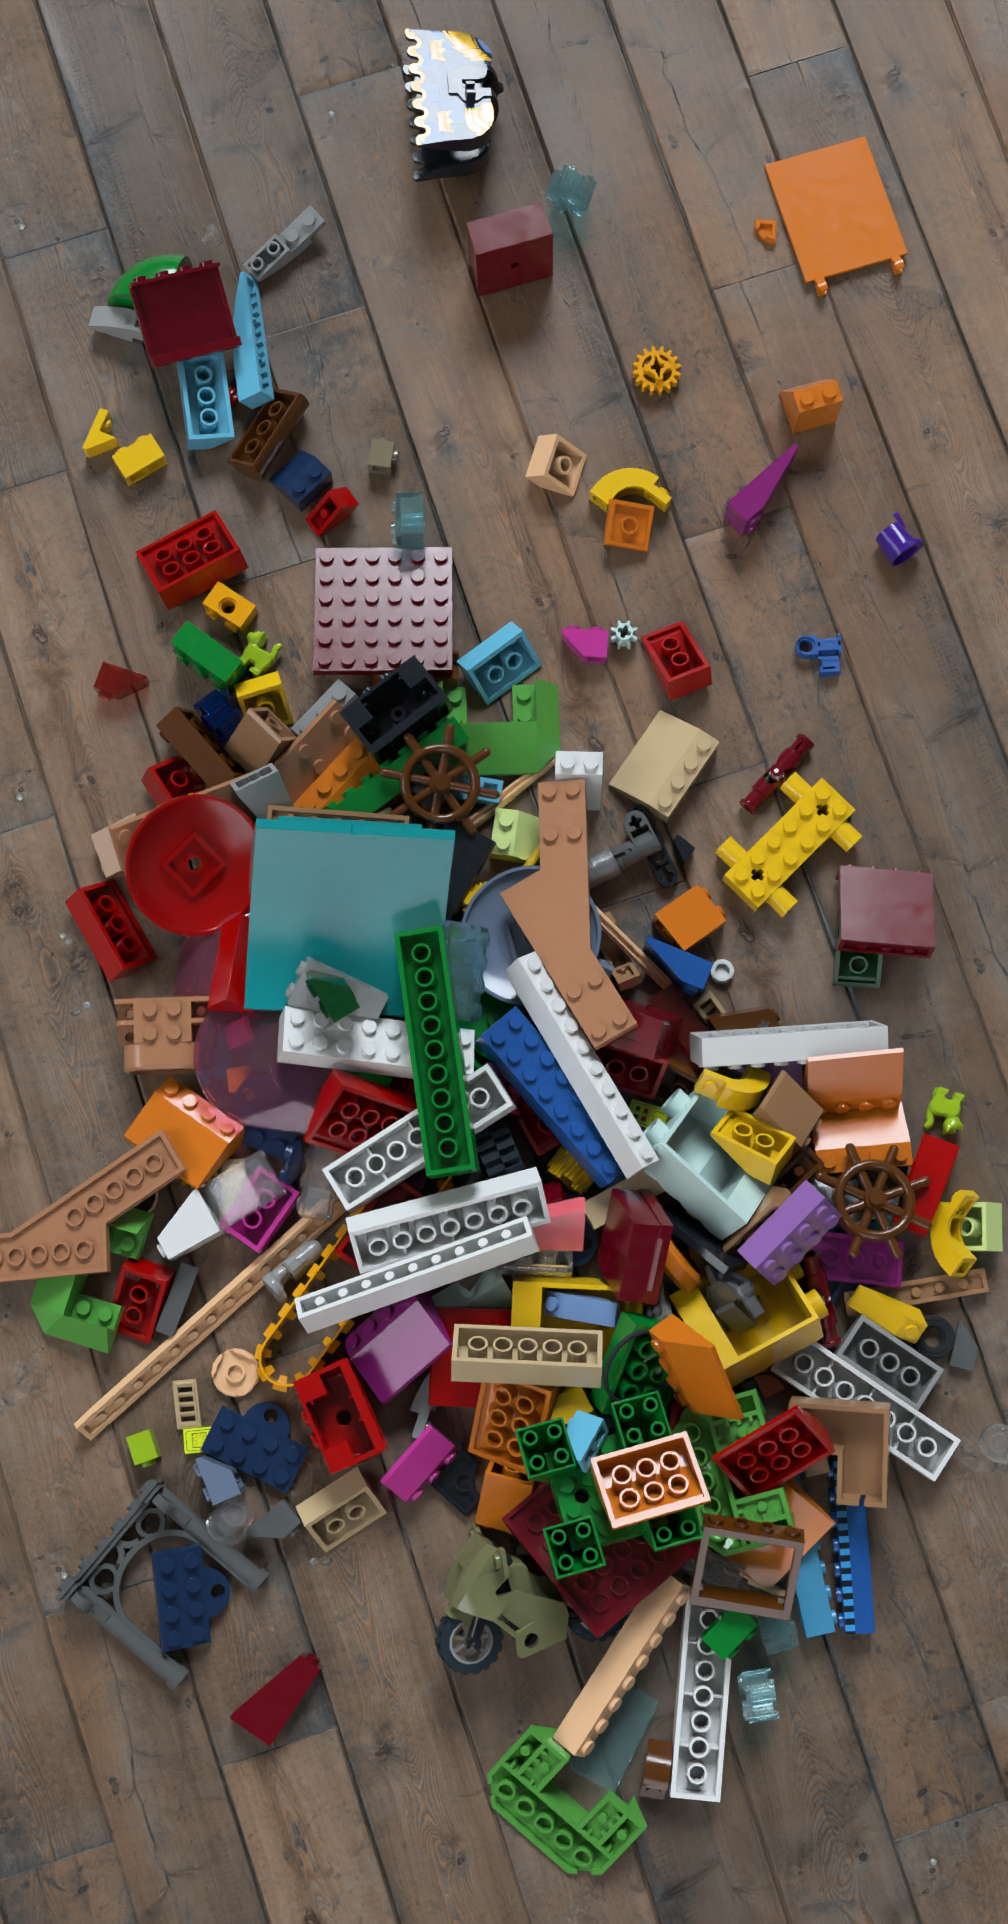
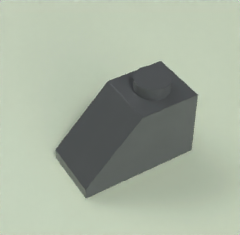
M284 1498L245 1533L252 1537L283 1539L286 1535H289L292 1538L302 1529L299 1525L302 1520L297 1511Z

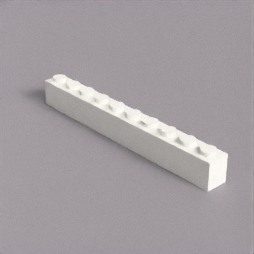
M532 952L517 958L504 972L625 1177L629 1179L645 1171L657 1162L659 1158L537 953Z
M527 1216L295 1298L298 1319L309 1334L536 1253L540 1250L534 1231Z

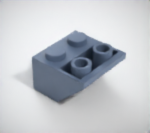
M208 1455L195 1459L197 1463L194 1465L195 1472L199 1479L203 1478L206 1486L203 1488L204 1495L208 1502L212 1501L213 1506L246 1491L237 1468Z

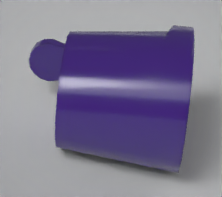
M898 512L893 514L897 522L886 527L876 537V542L892 567L908 560L924 545L922 539H915L907 531Z

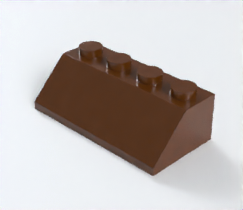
M175 706L156 725L161 731L159 735L167 743L171 742L176 748L174 750L176 755L191 765L189 767L190 771L196 777L203 779L206 789L245 775L241 766L234 763L228 757L229 753L192 710Z

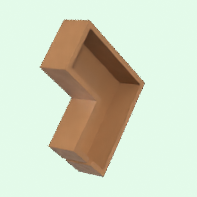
M792 1396L789 1402V1409L797 1405L815 1416L829 1433L835 1452L831 1455H838L836 1504L859 1506L861 1495H866L864 1500L865 1507L887 1508L889 1496L891 1403Z

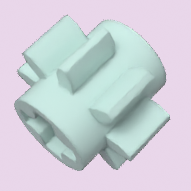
M629 620L627 623L618 621L617 628L611 627L610 633L615 635L611 637L610 642H616L618 649L621 646H626L630 649L631 641L637 642L638 638L633 634L637 632L638 628H632ZM623 632L627 633L625 638L620 637Z

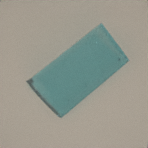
M634 1686L629 1691H626L622 1697L621 1706L608 1719V1726L594 1741L595 1746L593 1750L585 1757L573 1755L568 1765L572 1772L607 1790L610 1789L613 1793H615L659 1704L658 1700Z

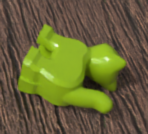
M265 631L248 633L246 637L248 646L240 657L245 669L249 664L254 665L249 671L255 678L263 676L273 666L279 651L283 649L281 643L274 645L271 653L260 649L268 639L265 636Z
M935 1087L932 1094L933 1097L928 1103L924 1127L930 1129L934 1124V1116L946 1118L943 1122V1135H953L961 1132L963 1124L959 1119V1115L961 1113V1103L964 1101L965 1095L955 1092L951 1100L945 1098L949 1089Z

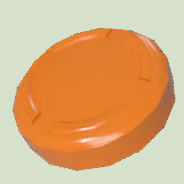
M671 1235L664 1272L670 1276L674 1284L681 1290L692 1292L701 1285L702 1275L688 1252Z

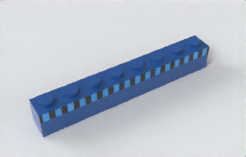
M829 1455L830 1463L828 1465L830 1472L827 1473V1477L831 1478L832 1488H828V1498L830 1503L833 1502L834 1512L830 1513V1518L835 1522L831 1527H835V1537L832 1538L833 1553H837V1562L833 1564L835 1578L839 1580V1588H835L836 1602L840 1603L841 1613H837L838 1628H842V1632L846 1635L875 1633L866 1507L864 1506L865 1495H861L859 1506L836 1504L838 1455Z

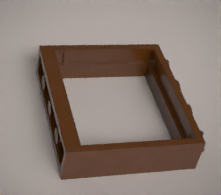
M704 1513L701 1525L704 1538L699 1539L690 1586L689 1604L790 1620L805 1545L804 1529L794 1528L791 1525H775L767 1521H751L743 1517L732 1518L718 1513L717 1515ZM710 1535L794 1548L785 1596L701 1583Z

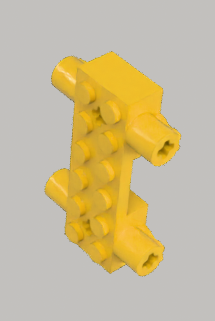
M796 772L780 787L795 805L748 852L731 836L715 852L731 868L724 875L722 881L754 912L766 902L781 917H784L798 902L782 886L789 877L830 837L846 853L863 837L847 821L856 809L823 778L811 787ZM818 810H823L825 812L820 816L817 814ZM753 874L760 875L761 881L759 879L754 881L752 879Z

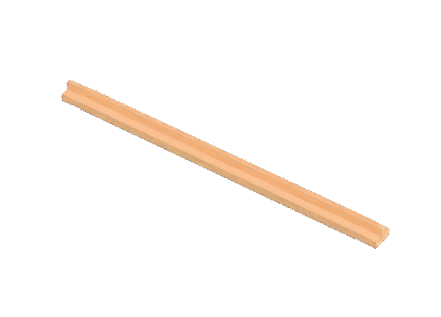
M332 1190L184 1323L173 1336L164 1341L74 1423L76 1429L90 1441L95 1438L108 1424L113 1422L264 1285L261 1278L265 1274L282 1265L281 1262L294 1254L303 1243L316 1239L346 1212L336 1192Z

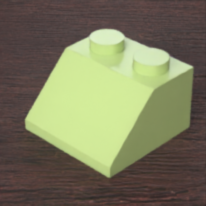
M496 808L492 840L496 842V845L490 854V859L525 863L539 844V817L519 810Z
M976 1202L965 1216L961 1227V1235L965 1246L970 1252L1003 1251L1002 1203Z

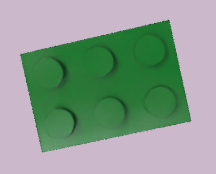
M188 620L170 641L174 649L172 652L177 656L176 659L186 667L188 664L195 669V674L203 680L206 678L210 679L213 682L212 686L221 693L226 691L231 695L235 690L234 684L240 683L247 675L243 661Z

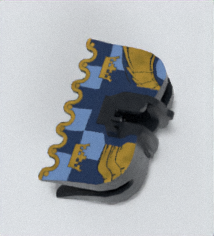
M406 29L405 38L416 43V45L407 48V56L418 60L417 63L403 66L404 75L414 79V81L405 84V91L416 96V98L407 101L406 107L409 111L418 113V115L409 118L408 125L412 129L420 131L419 133L412 134L410 137V143L421 148L420 151H415L412 154V161L423 166V168L414 171V181L421 182L474 174L488 163L493 125L499 113L497 97L498 94L504 91L503 84L498 81L497 73L491 66V50L480 39L463 32Z

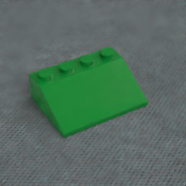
M621 1312L602 1362L601 1388H592L589 1400L602 1414H611L610 1404L614 1403L606 1393L603 1381V1372L609 1355L615 1346L629 1334L643 1329H651L662 1320L640 1313ZM643 1334L628 1341L619 1349L611 1362L608 1373L609 1388L613 1395L620 1400L656 1391L668 1375L658 1361L660 1356L651 1345L652 1337L650 1334ZM669 1383L660 1393L665 1412L674 1392Z

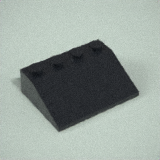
M424 821L422 824L423 829H427L428 822ZM458 821L437 824L436 828L439 830H455L445 922L451 924L496 845L495 841L477 831L475 835H469Z

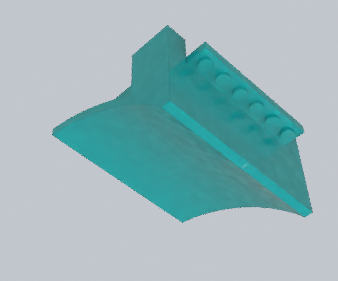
M278 816V820L256 818L251 845L249 882L251 900L244 1010L283 1011L285 1006H291L287 1004L285 992L291 982L295 983L298 977L295 973L301 960L305 962L309 956L387 993L388 999L379 1016L405 1017L394 933L439 925L445 928L455 830L423 829L422 824Z

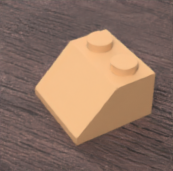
M558 434L538 436L525 477L541 488L567 496H574L587 455Z

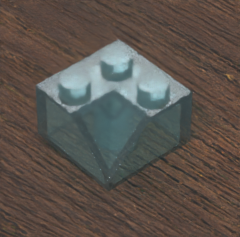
M396 492V500H391V513L396 514V522H391L393 544H397V549H425V504L423 492Z

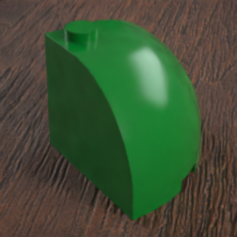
M165 254L153 256L135 264L114 285L107 301L108 306L135 310L128 288L130 283H133V278L146 276L147 279L156 277L155 273L168 270L169 274L178 272L177 268L186 265L192 267L190 258L184 255Z

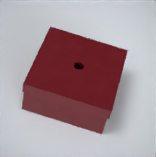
M541 202L466 223L469 265L475 280L478 296L553 276V232L550 224H548Z
M621 997L638 1026L608 1043V1045L651 1060L674 1055L684 1017Z
M612 1188L597 1264L617 1301L644 1302V1304L657 1305L673 1224L650 1189L630 1190Z

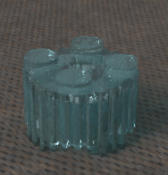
M563 165L561 170L558 169L553 172L545 197L548 201L552 202V208L555 211L565 213V210L569 212L572 211L578 216H583L590 204L596 182L590 175L586 178L581 173L578 174L577 168L574 166Z
M754 1615L758 1620L759 1634L763 1646L766 1648L767 1656L800 1646L797 1636L798 1631L794 1620L792 1621L791 1615L790 1620Z
M770 1668L745 1671L737 1676L739 1695L745 1697V1701H741L744 1721H749L750 1724L780 1719L779 1710L774 1711L773 1707H777V1697L773 1679L768 1680V1677L771 1676Z

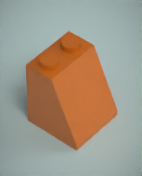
M822 379L779 392L793 434L836 422L844 401L838 382L833 379Z
M697 884L655 913L652 923L671 946L689 953L725 925L727 920L725 919L726 914L719 905L715 907L710 899L712 897L706 888H700Z
M490 1460L484 1475L475 1523L485 1528H494L513 1535L501 1519L534 1492L537 1481L528 1480L526 1474Z

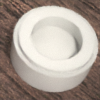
M724 959L715 961L710 971L711 978L720 984L729 982L734 975L733 965Z

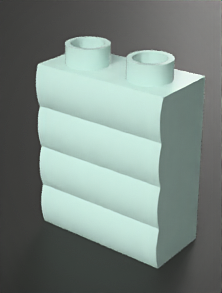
M679 1088L666 1100L660 1109L668 1116L665 1123L657 1118L643 1132L659 1158L645 1172L658 1181L661 1187L678 1200L692 1216L700 1220L710 1233L723 1240L748 1223L774 1181L771 1185H768L748 1175L710 1136L711 1131L728 1112V1109L716 1106V1100L694 1091L687 1095Z

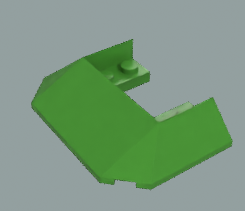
M535 678V684L512 685L513 722L467 723L466 687H443V681L437 682L448 696L453 707L452 712L447 718L454 716L470 738L459 749L463 750L470 757L483 748L491 750L490 756L476 765L479 776L539 774L545 765L555 757L556 751H561L558 685ZM450 756L449 763L451 762L454 767L461 764L457 759ZM467 771L461 777H468Z
M132 1208L110 1223V1252L140 1260L154 1214ZM88 1274L38 1279L30 1305L43 1333L110 1354L125 1307L82 1294Z
M753 1389L735 1394L744 1416L742 1420L693 1413L688 1408H685L675 1429L672 1431V1435L687 1431L711 1499L709 1503L695 1506L700 1526L702 1525L704 1513L714 1515L718 1513L726 1517H743L751 1521H767L775 1525H791L796 1528L794 1512L790 1510L784 1487L739 1499L735 1483L712 1459L713 1455L766 1424L764 1417L766 1412L757 1390ZM710 1535L708 1542L709 1547L723 1556L770 1545Z
M530 1725L487 1773L488 1784H490L492 1794L490 1797L491 1806L568 1874H578L579 1871L592 1872V1875H602L647 1828L637 1801L633 1795L625 1803L609 1789L589 1812L586 1811L551 1780L571 1757L569 1753L552 1739L557 1729Z

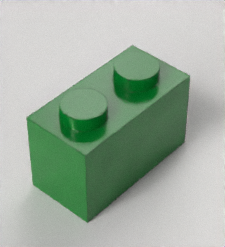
M724 1610L700 1637L724 1661L727 1657L731 1659L737 1654L740 1649L738 1645L744 1639L748 1641L757 1631L755 1627L758 1623L749 1614Z

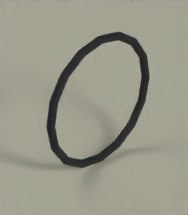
M643 1329L629 1334L615 1346L609 1355L603 1372L604 1389L611 1401H621L613 1395L609 1388L608 1373L612 1360L619 1349L628 1341L643 1334H650V1329ZM666 1379L657 1389L659 1391V1394L665 1389V1387L668 1384Z

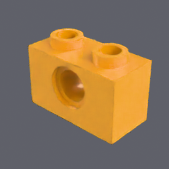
M219 581L203 602L206 610L205 614L215 621L217 619L225 623L224 626L233 633L238 631L244 634L258 614L256 605ZM228 606L235 607L232 613H224V609Z

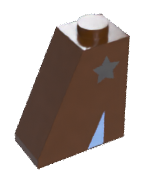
M764 1006L705 1017L712 1031L780 1027L778 1023L780 1018L775 1010H770Z

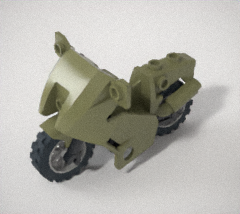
M474 1521L470 1522L472 1530L468 1532L469 1538L458 1552L447 1577L444 1598L451 1600V1602L442 1609L447 1615L446 1617L443 1615L440 1619V1626L436 1628L435 1633L437 1637L435 1638L437 1653L451 1670L456 1673L460 1672L462 1675H468L469 1673L476 1675L483 1669L486 1671L491 1667L490 1664L492 1662L495 1663L499 1658L497 1655L503 1648L501 1641L505 1636L510 1635L514 1638L517 1656L526 1658L565 1640L568 1626L581 1639H587L590 1642H595V1640L600 1642L606 1641L607 1637H614L617 1634L616 1631L622 1629L623 1622L628 1618L629 1613L597 1639L546 1575H535L528 1571L526 1565L518 1557L513 1555L507 1556L503 1547L497 1548L494 1541H490L483 1536L478 1524ZM537 1637H538V1642H537V1644H536L534 1647H532V1648H528L529 1646L533 1645V1644L536 1642ZM452 1638L462 1640L457 1646L452 1647ZM486 1638L485 1643L482 1647L481 1639ZM466 1646V1656L458 1655L457 1652ZM475 1648V1650L478 1652L474 1655H471V1649Z

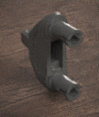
M711 1264L704 1267L711 1283L707 1287L706 1302L714 1314H716L715 1310L736 1299L742 1301L751 1319L765 1312L753 1293L755 1292V1287L749 1278L737 1272L722 1274ZM719 1318L722 1324L724 1325L726 1332L733 1330L728 1324H726L721 1318Z

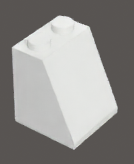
M556 751L554 781L585 779L587 810L600 811L603 752Z
M200 1189L193 1190L157 1237L160 1243L157 1245V1248L163 1258L166 1257L169 1260L176 1261L226 1233L219 1226L220 1221L204 1191Z

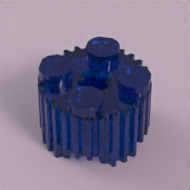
M214 689L195 703L193 707L195 710L200 709L203 714L200 717L201 721L210 732L215 730L220 735L217 739L222 743L234 733L244 715L238 708L233 709L229 703L231 698L224 689L220 691Z

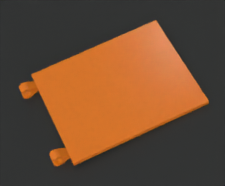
M866 136L764 166L805 284L814 282L819 297L827 294L828 285L825 281L826 278L891 260L893 273L895 275L903 273L905 265L901 257L908 255V251Z

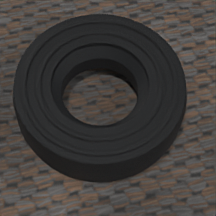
M926 1316L924 1319L928 1326L916 1344L912 1343L917 1352L928 1359L943 1358L954 1347V1329L942 1317ZM929 1328H936L942 1334V1341L936 1347H930L925 1343L924 1334Z

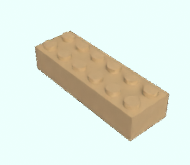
M454 1324L451 1381L601 1388L603 1331Z

